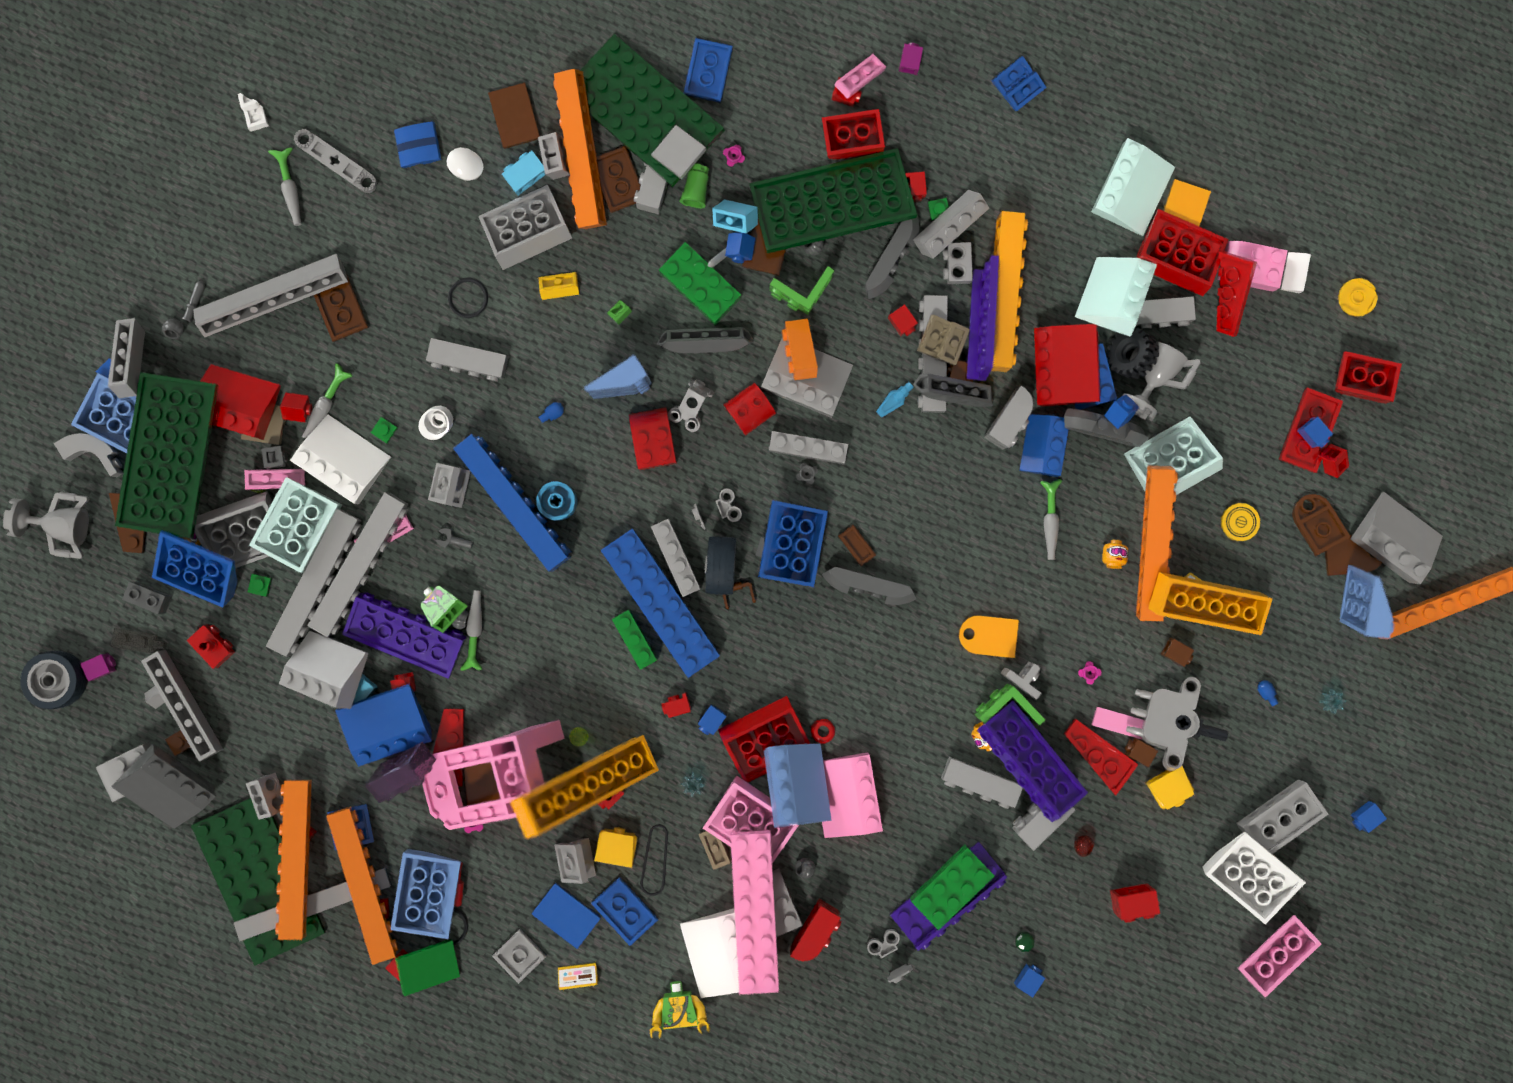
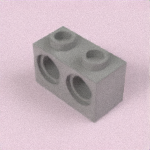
M556 132L538 137L545 175L553 180L570 175L569 168L566 165L567 155L566 149L563 146V137Z
M971 242L950 243L943 250V260L947 261V268L943 270V277L947 279V284H970L972 282ZM952 251H960L961 258L953 257ZM959 269L962 272V277H955L953 270Z
M276 773L268 774L246 783L259 820L280 813V806L283 804L284 796H281V786Z

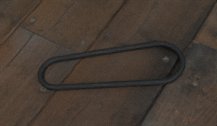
M656 824L650 829L641 875V889L649 896L660 894L665 886L668 830L661 824ZM656 827H661L665 830L662 887L656 893H649L643 887V879L652 831Z

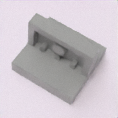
M436 463L428 500L462 508L470 470Z
M1028 661L1018 675L1008 668H1004L1000 674L1030 697L1037 699L1041 695L1038 690L1029 684L1031 681L1034 682L1040 675L1038 671L1041 668L1035 663Z
M589 838L554 845L562 883L582 884L589 882L588 878L596 876Z

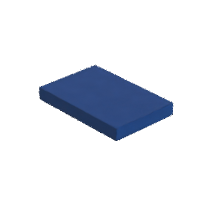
M695 38L684 89L686 96L721 103L733 46Z
M621 877L616 879L591 902L629 946L658 921L653 912Z
M556 882L532 912L534 917L576 949H578L601 919L599 915Z

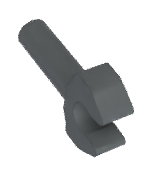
M444 528L439 530L440 533L447 535L446 541L436 540L440 546L447 548L448 545L455 544L469 549L472 548V541L455 537L452 534V529Z

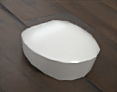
M456 148L447 157V166L450 172L462 180L471 181L477 179L483 171L481 158L477 153L468 148Z
M434 406L428 409L419 421L418 427L421 435L429 440L442 438L453 426V416L450 410L444 406ZM434 419L442 421L443 424H437Z

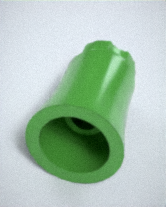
M694 164L690 169L679 201L681 204L695 208L706 207V190L709 178V168L707 166Z

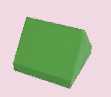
M619 300L607 314L619 325L632 311L624 302Z

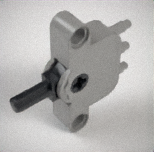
M1194 677L1187 678L1181 684L1179 693L1167 689H1159L1154 693L1139 689L1135 691V695L1149 699L1146 710L1131 708L1132 714L1144 717L1142 729L1127 726L1126 731L1141 736L1142 740L1150 746L1164 749L1163 766L1169 771L1177 770L1182 766L1188 739L1191 737L1199 738L1202 735L1224 742L1228 738L1227 730L1203 724L1204 720L1199 719L1198 715L1194 712L1201 689L1200 681ZM1186 683L1193 684L1195 691H1188ZM1180 720H1183V724L1186 725L1183 728L1178 723ZM1170 756L1177 759V766L1169 764L1168 758Z

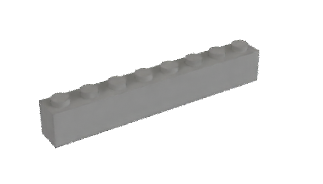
M334 254L193 309L195 325L204 337L223 331L348 282L345 267L338 255Z
M384 492L308 623V627L326 637L338 633L341 627L339 624L341 619H345L351 609L348 607L352 601L354 602L355 597L360 594L358 590L361 585L364 586L370 577L368 573L371 568L374 569L377 566L380 552H384L388 547V538L396 533L399 527L397 523L400 518L403 519L406 516L408 503L389 492Z
M341 509L336 510L266 647L285 657L291 656L300 645L298 644L300 638L304 637L308 632L309 627H307V624L313 617L318 603H321L324 598L327 586H331L335 579L333 574L336 568L340 569L344 562L342 557L345 551L348 552L353 545L351 540L354 534L357 535L361 530V519Z

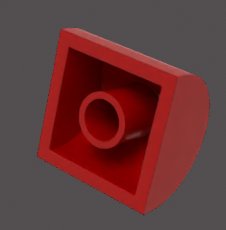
M755 383L723 404L745 436L776 414L766 396Z

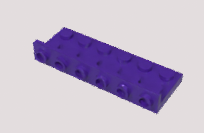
M991 255L989 261L985 262L984 269H974L972 272L967 379L986 381L993 368L999 256Z
M367 592L360 593L355 597L342 635L449 679L451 677L462 645L467 639V636L463 635L462 631L447 628L442 633L430 625L426 616L411 614L407 608H397L392 606L390 601H380L375 599L373 594Z
M1014 701L1006 705L977 729L981 738L989 744L993 753L1005 764V768L1014 775L1018 784L1030 795V799L1038 805L1043 815L1051 822L1061 818L1088 793Z
M979 842L973 845L970 850L994 874V877L940 930L918 910L910 898L890 914L918 951L921 948L923 950L931 944V940L936 936H942L950 924L955 925L961 919L960 916L965 912H971L976 907L975 904L978 901L987 899L995 887L1000 888L1005 884L1007 876Z

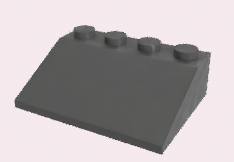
M154 744L112 785L114 790L174 829L201 812L216 797L215 788L210 782Z

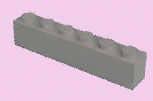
M924 295L923 301H919V312H922V320H919V331H922V337L931 315L947 320V296ZM922 353V358L918 359V369L922 370V374L928 373L946 377L947 363ZM922 393L921 396H918V408H921V412L944 413L946 411L945 401L928 398Z
M157 651L141 661L199 762L223 750L167 651Z

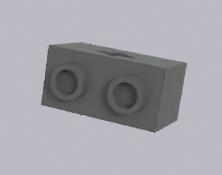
M129 582L122 600L156 614H165L172 595L140 582Z

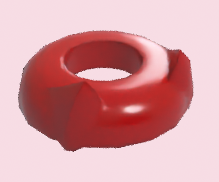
M819 719L811 725V735L820 744L828 743L835 736V727L831 721ZM821 726H826L829 729V733L825 737H821L818 734V729Z

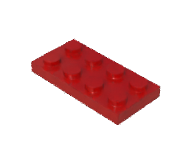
M1305 388L1278 460L1312 473H1317L1322 460L1319 459V455L1326 449L1327 444L1321 448H1312L1297 430L1311 418L1318 416L1332 432L1343 401L1313 389Z

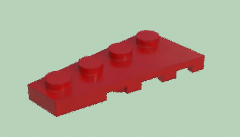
M1219 251L1221 264L1220 268H1218L1220 288H1218L1219 306H1217L1216 331L1235 337L1238 334L1257 261L1225 251Z
M444 709L432 754L464 747V709ZM463 768L454 769L457 785L463 786Z

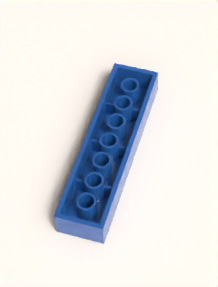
M471 434L453 449L549 572L556 570L571 558L569 555L570 549L565 543L560 544L557 540L559 535L553 528L546 526L545 523L548 522L541 513H536L533 509L536 506L530 498L522 495L524 490L518 483L512 482L510 479L512 475L508 469L498 464L500 459L494 452L488 451L487 447L489 445L482 437Z
M633 528L601 550L688 678L720 656Z

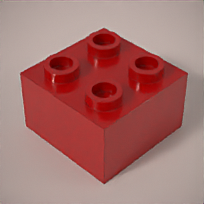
M1149 884L1110 890L1113 912L1124 922H1133L1139 917L1150 919L1154 918L1156 914H1160L1157 892Z

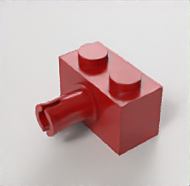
M206 624L198 629L187 642L212 669L219 668L235 651L232 649V643L227 639L223 640L219 635L220 630L216 626Z

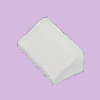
M1288 252L1281 290L1294 293L1304 291L1311 254Z

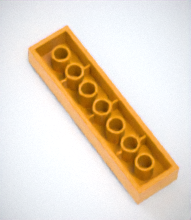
M1002 211L996 219L993 255L999 256L994 359L991 371L1007 372L1016 363V354H1013L1014 346H1017L1018 342L1015 328L1019 326L1020 316L1017 315V308H1020L1021 296H1018L1019 288L1021 289L1023 284V277H1020V271L1024 268L1022 250H1025L1026 238H1023V234L1028 226V219H1025V213Z
M642 735L632 738L511 800L510 803L525 837L530 838L544 833L659 771L646 739Z

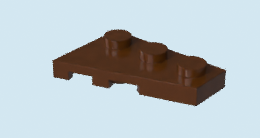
M109 493L116 521L120 494ZM117 527L123 552L144 553L146 531Z

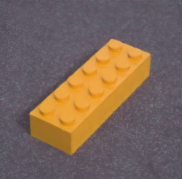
M1159 572L1148 609L1159 616L1262 635L1273 599L1261 592Z

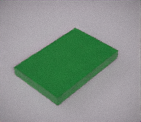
M451 939L395 958L404 996L460 977L453 940Z

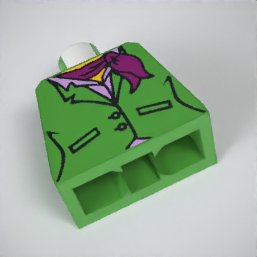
M437 586L435 589L428 587L424 591L426 599L421 603V608L430 625L442 633L468 607L467 604L441 586Z

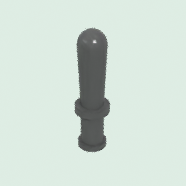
M198 281L195 284L189 304H186V312L184 317H182L185 321H192L193 309L197 308L196 306L205 289L203 281Z

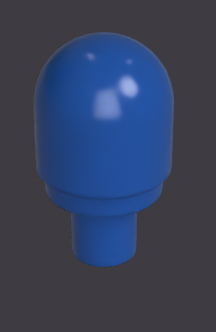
M554 402L544 409L545 413L538 418L542 423L548 419L550 421L556 420L564 413V407L561 403Z
M1267 680L1259 682L1257 689L1264 700H1268L1271 706L1277 705L1279 703L1275 697L1277 693L1272 683Z

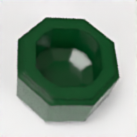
M1020 932L1015 937V945L1021 952H1029L1034 947V938L1028 932Z

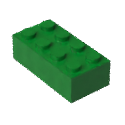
M686 242L659 269L660 274L714 325L741 299V294L716 270L708 267V263Z
M964 845L910 897V900L940 930L994 877V874Z

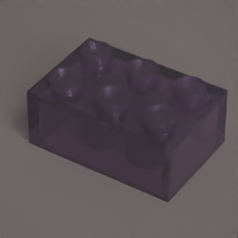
M421 742L381 763L365 787L379 803L385 800L390 801L398 793L401 792L403 794L412 786L421 785L426 780L425 776L433 769L432 765L436 758L424 743Z

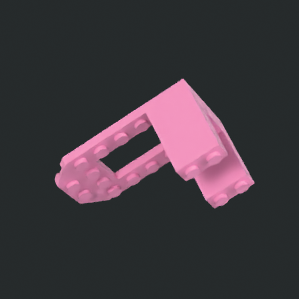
M560 720L531 726L491 741L429 755L427 759L428 765L422 771L420 777L430 814L436 819H441L444 822V826L449 830L517 817L510 801L546 783L543 779L536 749L565 739ZM491 762L501 799L463 806L454 769Z

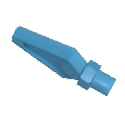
M908 382L904 387L901 386L899 390H891L876 411L878 415L882 418L902 406L905 397L909 395L908 392L914 388L912 384Z

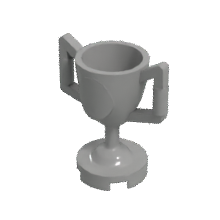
M1161 342L1155 343L1159 346V349L1156 350L1159 353V357H1155L1154 360L1157 363L1156 365H1151L1153 368L1151 372L1146 371L1145 379L1147 385L1142 394L1135 396L1126 394L1140 407L1135 415L1142 419H1146L1149 416L1150 421H1153L1157 414V410L1150 405L1148 400L1152 390L1163 385L1186 389L1201 364L1199 359L1188 360L1180 351ZM1138 347L1133 351L1130 360L1137 356ZM1183 367H1191L1182 382L1172 381Z
M67 492L55 493L49 511L43 517L30 516L28 502L24 499L13 498L9 501L10 504H13L11 510H5L3 528L9 529L7 536L21 537L25 533L28 524L41 525L42 529L46 532L51 555L81 559L84 557V553L80 545L86 539L89 524V514L83 507L89 501V497ZM60 499L79 501L74 508L57 509ZM55 539L70 544L74 552L57 549Z

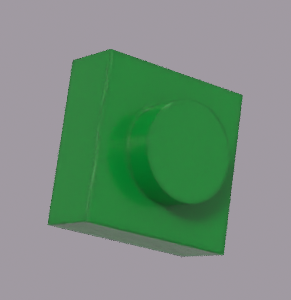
M947 198L928 201L931 221L937 219L949 208Z
M380 417L370 433L388 444L398 427Z
M252 574L248 593L268 597L272 578Z

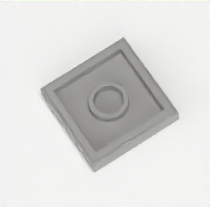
M675 125L651 155L672 173L683 179L706 151V148Z
M519 929L492 957L519 984L546 958V955Z

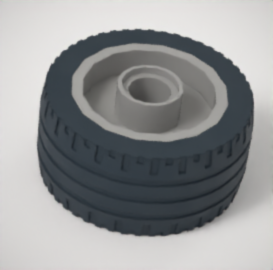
M709 537L705 561L706 593L717 595L733 594L736 538Z
M49 651L34 656L26 663L20 677V685L25 698L31 704L43 709H59L73 704L82 696L87 684V678L81 666L82 662L76 656L64 651Z

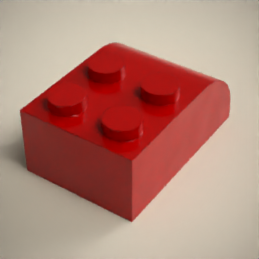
M879 109L822 117L826 151L829 159L852 158L884 151L885 145Z
M1344 351L1335 391L1340 394L1384 404L1394 402L1402 364Z
M667 407L629 414L638 470L677 464Z
M818 899L790 946V956L799 961H809L817 957L823 947L827 948L832 939L830 935L833 930H838L842 922L839 910Z

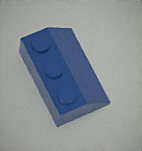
M1103 343L1098 344L1101 402L1074 404L1077 410L1117 400Z
M1030 414L1019 471L1059 477L1062 472L1068 429L1065 428L1064 418Z

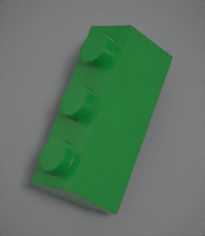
M627 610L612 619L640 670L658 660L631 610Z

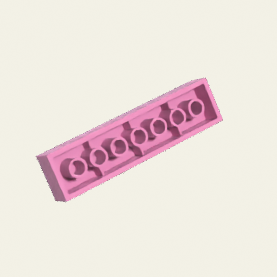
M770 830L731 832L739 994L779 992Z

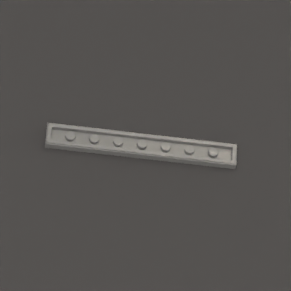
M386 869L376 870V877H373L375 885L379 884L380 890L390 887L391 884ZM347 881L308 895L307 917L352 901ZM276 907L235 921L234 926L239 941L275 929L276 923L279 922V914H276Z

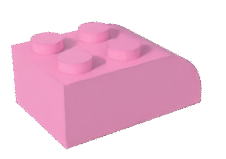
M1243 241L1227 242L1225 252L1257 261L1251 287L1272 292L1280 288L1287 250Z

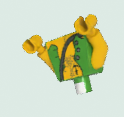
M681 981L671 982V993H665L653 1011V1027L650 1029V1037L652 1038L654 1031H658L660 1039L662 1036L660 1027L663 1030L697 1026L698 1031L702 1034L701 1027L707 1026V1031L709 1032L710 1026L706 1022L707 1016L703 1003L697 996L692 995L691 991H683Z

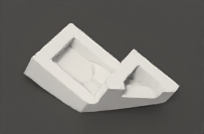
M239 93L240 106L244 111L250 132L268 127L264 108L256 100H251Z

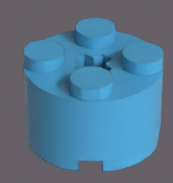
M554 481L545 484L540 489L536 497V504L543 516L551 520L561 521L569 518L575 512L577 496L574 490L567 484ZM556 496L561 499L559 506L553 504Z

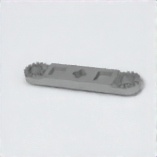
M302 129L298 130L294 135L295 144L300 149L361 191L371 193L377 188V180L371 173L310 131ZM308 135L309 142L301 144L300 137ZM337 157H339L338 160L340 161V163H335L333 165V162L331 161L332 158L336 159ZM365 178L372 180V185L368 188L362 186Z

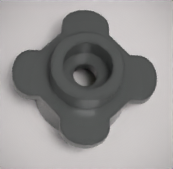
M802 463L796 478L798 481L803 480L811 485L814 483L813 478L818 473V469L815 466L811 467L807 466L806 463Z

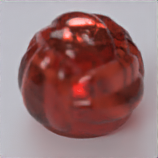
M1082 835L1074 841V848L1079 856L1085 857L1090 855L1094 848V842L1091 837Z

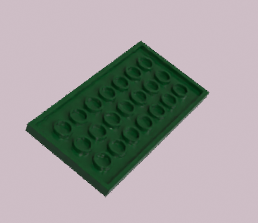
M615 34L580 70L583 71L590 116L672 187L680 178L654 159L651 154L674 126L677 125L706 148V151L725 131L724 127Z
M898 148L749 183L754 205L758 208V221L767 254L917 218L916 208Z
M140 372L115 521L116 527L159 534L163 530L178 537L194 538L219 385Z
M250 798L191 825L234 922L277 906V903L280 902V895L277 894V885L280 883L281 875H278V864L281 863V855H279L278 849L279 844L282 843V835L279 834V828L273 816L259 820ZM316 913L307 917L306 937L302 940H278V934L275 933V929L245 939L243 942L255 966L323 935L326 931Z

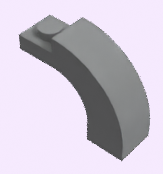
M73 434L54 443L64 460L72 461L81 454L92 452L100 459L111 477H118L123 474L121 462L114 458V456L120 453L117 448L92 435Z

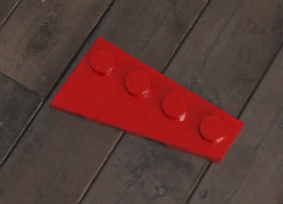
M1077 719L1073 720L1064 733L1066 738L1112 793L1117 795L1138 764Z

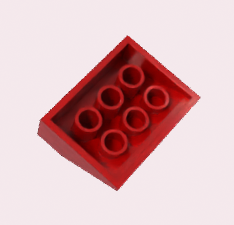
M1158 209L1136 258L1157 264L1153 275L1204 296L1212 287L1221 262L1219 251H1225L1229 239Z
M1096 324L1034 328L1037 405L1057 406L1101 402L1098 326Z
M210 364L200 382L219 385L212 425L264 440L281 385Z
M787 696L718 729L722 742L741 778L747 783L767 773L764 750L767 747L810 744Z

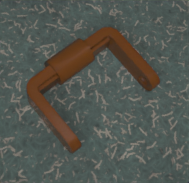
M734 583L733 591L749 586L752 601L756 603L751 583ZM724 594L723 599L725 603V608L727 610L729 609L726 595Z

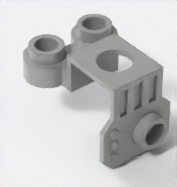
M691 380L688 383L690 387L680 406H674L668 412V417L672 422L677 423L682 419L685 420V427L690 432H695L700 428L699 410L705 398L714 395V391L705 387V384L700 380ZM693 397L697 400L698 404L695 408L687 405L688 398ZM677 413L678 418H674L672 414ZM689 422H693L695 427H691Z
M723 489L719 494L720 499L716 500L722 519L727 517L731 522H737L740 520L742 513L738 507H731L730 505L735 498L734 492L731 489ZM725 493H729L731 495V498L729 500H725L723 498V495ZM694 504L695 509L692 510L696 520L700 519L701 527L705 530L706 528L696 504ZM732 511H737L738 516L736 518L730 516Z
M888 929L884 933V941L882 942L877 938L870 939L867 943L868 952L883 958L898 950L896 946L900 940L898 932L895 929ZM893 933L895 937L894 939H888V935ZM877 943L878 947L876 949L871 948V944ZM904 964L890 972V976L887 979L889 982L897 983L904 978V975L911 972L913 968L911 965L907 966V964Z

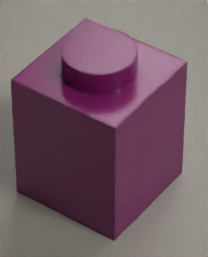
M916 43L904 44L899 72L918 74L923 47H919Z
M108 653L81 663L88 681L97 680L116 671L114 667L116 662Z

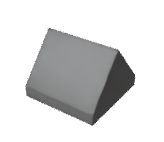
M156 686L144 693L146 703L155 709L165 703Z

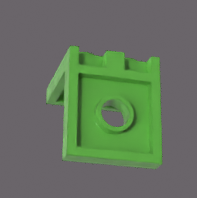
M830 267L826 268L807 299L775 278L770 283L769 291L772 292L771 296L779 301L783 299L788 302L787 306L792 310L797 311L799 309L808 315L832 279L834 270Z
M1008 683L1000 691L996 689L989 696L991 699L986 704L984 702L975 709L977 713L974 714L985 724L1012 699L1033 722L1041 725L1045 721L1021 693Z

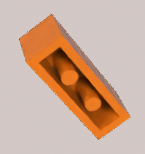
M808 319L785 321L782 338L783 341L787 342L785 354L786 357H790V362H788L789 373H793L794 380L817 378L818 366Z

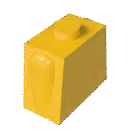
M1183 766L1174 771L1166 770L1145 782L1162 809L1168 810L1173 806L1179 807L1186 802V799L1194 795V788Z
M614 827V830H601L594 861L632 868L637 836L634 833L625 832V829L620 827Z

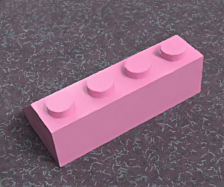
M1293 915L1244 961L1238 969L1255 989L1266 997L1309 957L1321 943Z

